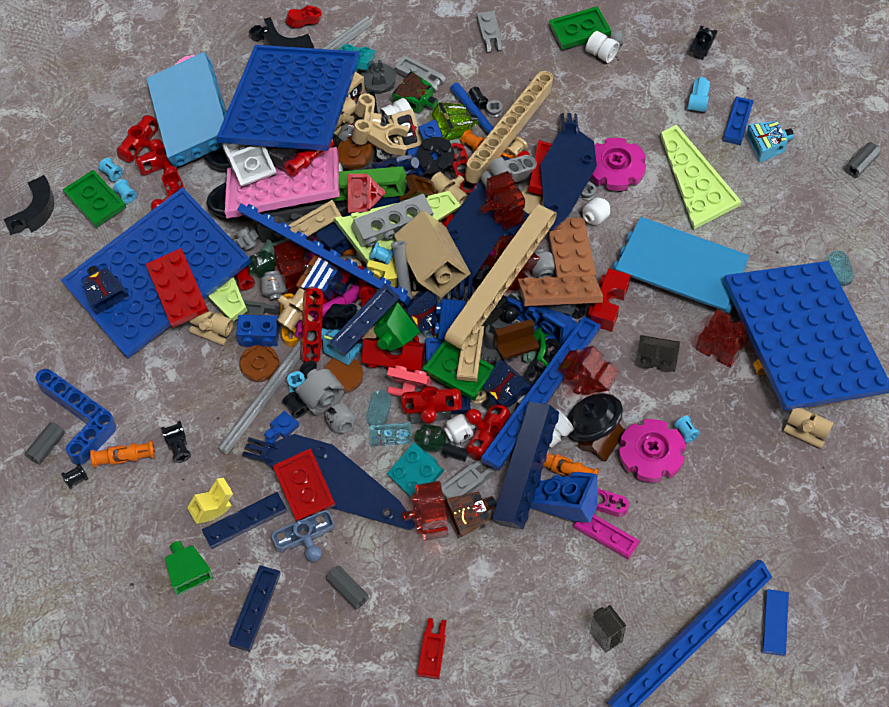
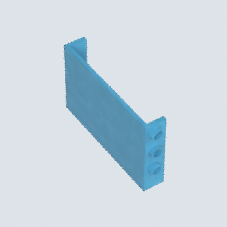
M205 51L146 78L167 158L173 166L177 168L223 147V143H218L217 135L227 111L213 64Z
M640 217L634 231L629 232L627 237L628 244L622 247L619 255L621 258L619 261H615L613 270L630 274L632 278L722 310L720 319L724 320L726 313H731L734 303L723 282V278L729 274L744 273L750 255Z

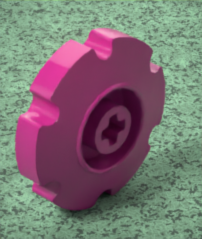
M607 138L604 144L596 143L597 167L590 179L598 186L601 184L606 185V189L611 191L627 190L630 184L636 186L641 182L646 171V156L643 150L635 143L628 144L624 138Z
M645 419L643 425H637L636 423L630 425L620 440V445L624 446L619 449L621 464L628 473L636 472V478L644 482H661L662 476H667L669 479L680 471L685 459L681 454L685 453L686 445L680 432L677 429H668L667 422L657 419Z

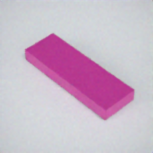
M595 514L590 523L576 521L574 524V529L629 560L639 544L638 539Z

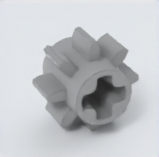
M244 227L235 233L237 239L234 242L240 248L243 247L244 250H248L257 244L256 238L259 236L255 229L249 230L248 227Z

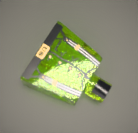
M438 102L431 114L433 120H436L443 138L448 141L461 138L466 130H471L478 123L477 116L469 115L466 107L462 104Z

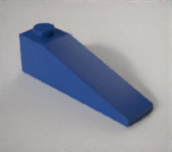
M504 295L499 301V308L501 310H504L507 305L513 306L519 312L517 320L523 322L532 319L535 324L534 331L542 327V332L549 334L546 339L553 338L558 340L561 347L577 326V322L571 316L565 315L560 311L539 305L524 306L523 301Z
M573 472L571 476L560 477L555 475L552 476V479L540 480L530 508L571 521L590 523L597 508V475L594 473Z

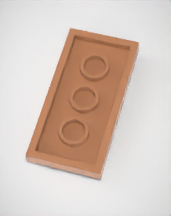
M567 218L555 230L548 231L556 277L591 275L596 278L584 218Z
M546 276L544 278L526 277L518 279L517 286L524 306L603 303V294L595 276Z

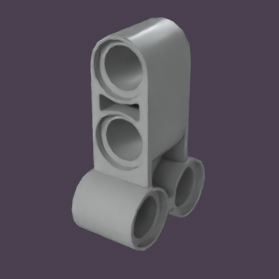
M523 155L506 161L500 157L489 164V170L485 171L480 179L489 193L494 194L505 185L527 179L535 169L536 161L529 155Z

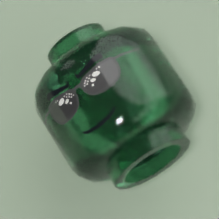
M262 250L249 257L251 263L247 265L250 274H255L256 277L261 279L264 273L275 271L277 263L271 252L268 253Z
M424 424L420 430L416 431L415 442H418V445L424 451L438 452L446 443V432L443 431L441 426Z

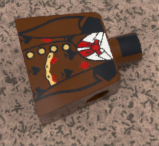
M480 492L455 496L442 501L457 538L467 535L490 520L488 511L496 508L497 505L493 496L482 499Z

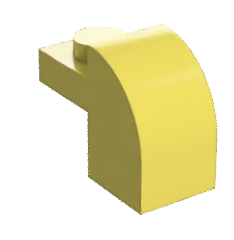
M394 252L388 265L369 260L367 269L374 272V277L378 279L383 277L391 282L390 286L398 287ZM407 261L408 272H409L411 267H410V265H409V263H408V261Z
M218 478L209 492L194 495L187 509L196 524L212 521L231 508L232 505L229 502L233 495L231 488L224 478Z

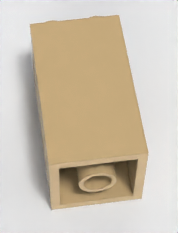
M424 210L394 234L397 241H406V258L418 283L440 298L471 274L446 226Z

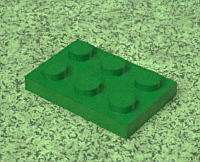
M598 6L549 20V26L562 50L587 43L595 31H599L607 37L611 36L612 32Z
M94 170L62 189L67 198L95 228L127 208L122 199Z
M444 340L423 368V372H426V375L451 389H459L462 395L475 401L483 390V386L493 371L494 366L480 359L477 382L457 380L461 349Z

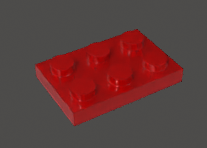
M311 448L273 465L297 522L336 505Z

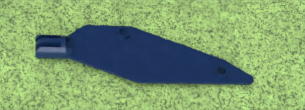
M564 113L560 114V132L540 165L543 205L557 213L556 220L549 231L555 230L569 217L597 167L594 141L579 131L576 113L574 114L573 121L572 114L567 113L566 122L564 120Z
M503 157L505 161L510 159L509 157ZM480 179L446 227L471 273L458 284L460 285L459 298L464 299L465 286H468L467 299L471 298L475 275L503 235L508 185H505L500 191L490 194ZM457 285L452 289V298H456Z
M292 434L274 443L248 437L247 441L251 444H246L245 449L249 452L244 451L242 456L264 462L273 470V465L311 448L336 504L331 508L407 530L415 528V522L399 499L333 444L297 434ZM390 510L391 514L389 516H385L384 512Z

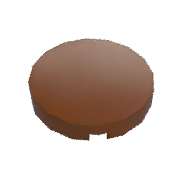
M352 135L347 137V140L344 142L342 141L337 148L339 163L344 168L350 170L365 166L373 156L371 142L368 141L363 145L356 144L352 140Z
M254 345L246 349L240 358V370L243 376L254 382L269 380L279 367V357L276 351L269 346Z
M333 358L326 364L325 369H329L344 386L345 389L342 390L345 393L356 390L362 384L363 368L358 360L354 359L350 365H347Z

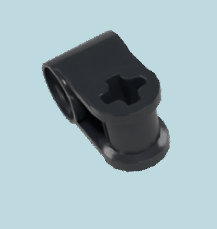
M332 304L322 318L323 325L330 330H341L357 313V306L355 304Z

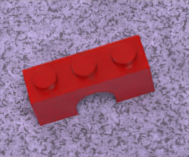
M608 268L606 275H602L599 286H602L600 290L603 294V303H595L588 312L590 320L601 325L600 329L613 332L618 318L619 306L610 303L609 300L620 299L624 301L630 284V274Z
M379 337L363 339L361 363H366V366L378 367V365L389 369V367L395 368L397 365L407 368L408 372L421 371L426 343L409 341L403 345L401 354L393 355L387 349L379 348L377 345Z

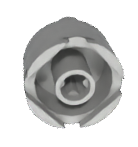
M313 369L307 374V379L296 388V393L314 415H320L326 412L324 410L326 407L337 404L344 395L342 389L345 388L329 369L319 371Z

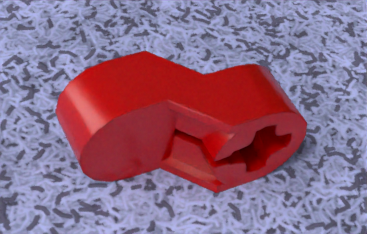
M309 5L300 10L290 9L285 21L289 26L301 28L306 24H318L322 12L319 8Z

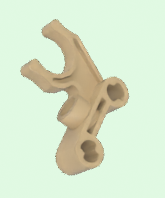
M367 93L361 94L355 111L363 119L357 120L352 133L353 142L363 145L369 141L389 154L405 156L407 146L395 144L388 137L394 134L407 137L409 127L396 123L381 126L382 114L374 113L375 98Z

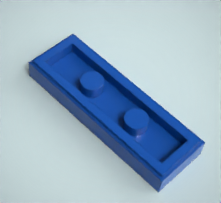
M736 96L723 142L741 146L754 100Z
M770 589L766 591L763 637L764 654L786 655L789 592Z

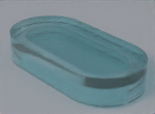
M833 251L829 255L828 261L841 286H848L854 278L849 258L843 251Z
M378 390L373 393L367 411V423L375 429L383 427L388 419L392 401L391 395L385 390Z

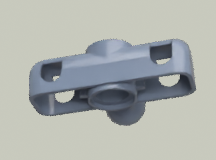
M321 511L303 520H299L272 533L274 546L280 553H283L284 550L290 547L293 549L300 545L306 546L305 557L311 562H316L321 558L322 551L318 546L314 545L313 540L323 536L325 532H332L335 528L334 521L329 511ZM323 515L325 522L317 524L316 518ZM301 531H308L305 535L299 534ZM285 532L286 538L279 541L277 534Z

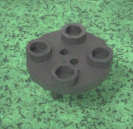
M378 60V63L371 61L368 70L361 72V75L364 77L366 92L381 93L391 91L394 88L396 73L391 66L382 63V60Z

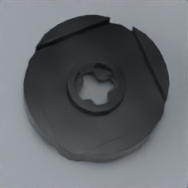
M431 137L422 141L417 150V159L425 172L435 175L438 172L444 173V171L452 167L455 153L448 140L442 137ZM438 152V154H441V157H437V160H434L431 154Z

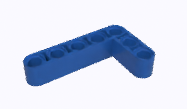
M42 369L36 374V381L40 390L86 423L84 428L66 446L71 462L75 465L79 463L83 465L91 458L90 450L94 449L97 451L115 433L117 427L114 418L108 410L49 369Z

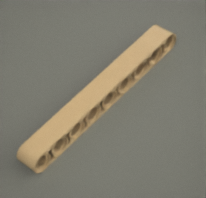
M541 71L536 75L468 159L465 178L468 182H479L481 175L489 169V164L501 156L550 94L553 82V75L550 72Z
M540 204L533 209L445 335L446 342L461 350L466 349L554 224L557 216L556 212Z

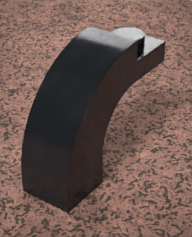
M271 17L264 19L265 26L262 27L264 33H262L264 45L314 48L309 34L295 38L284 37L277 32Z
M45 175L27 182L33 195L30 205L23 211L3 219L10 235L19 233L26 228H29L32 233L42 227L50 218L54 209V196Z

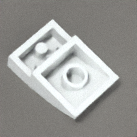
M222 144L225 155L241 187L277 174L265 146Z

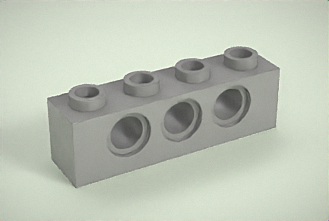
M421 194L355 218L351 228L360 246L364 247L367 245L370 247L382 239L389 240L393 238L395 233L413 219L407 214H412L415 217L422 210L431 216L434 213L425 195ZM390 220L396 221L397 224H392ZM372 227H378L380 230H374Z

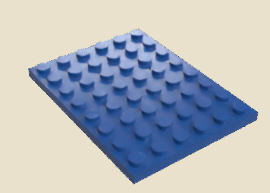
M255 45L218 132V143L328 151L360 59V52Z
M182 187L70 272L61 281L128 359L171 326L146 263L182 248L201 294L205 299L249 265L251 260ZM94 265L98 266L99 270L107 267L129 295V297L97 315L88 302L82 282L83 279L89 276L87 273L88 268Z
M829 261L724 276L723 282L783 411L889 393V379Z

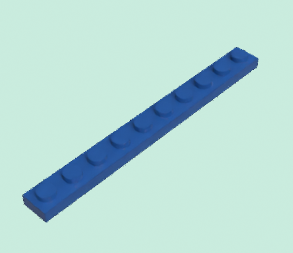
M242 203L239 205L237 210L247 218L312 254L318 255L325 261L378 290L386 283L400 296L399 302L405 305L409 304L411 298L407 295L408 291L402 287L394 288L390 286L391 282L383 277L380 279L374 277V272L365 267L361 270L356 267L357 263L349 258L346 261L341 259V254L332 249L330 251L323 249V244L316 240L313 242L307 240L308 236L300 231L292 232L289 225L283 222L280 224L274 222V217L267 213H264V215L258 213L259 209L253 205L248 204L245 206Z
M583 316L483 454L481 462L500 471L514 451L529 402L541 404L549 402L599 332L600 324Z
M757 559L607 702L609 707H638L772 578L764 562Z

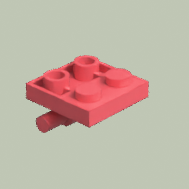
M397 365L395 368L389 367L387 373L392 382L403 384L402 389L392 386L388 388V394L399 397L404 392L416 391L417 388L423 389L433 386V382L429 376H426V372L415 370L414 373L408 372L407 368Z

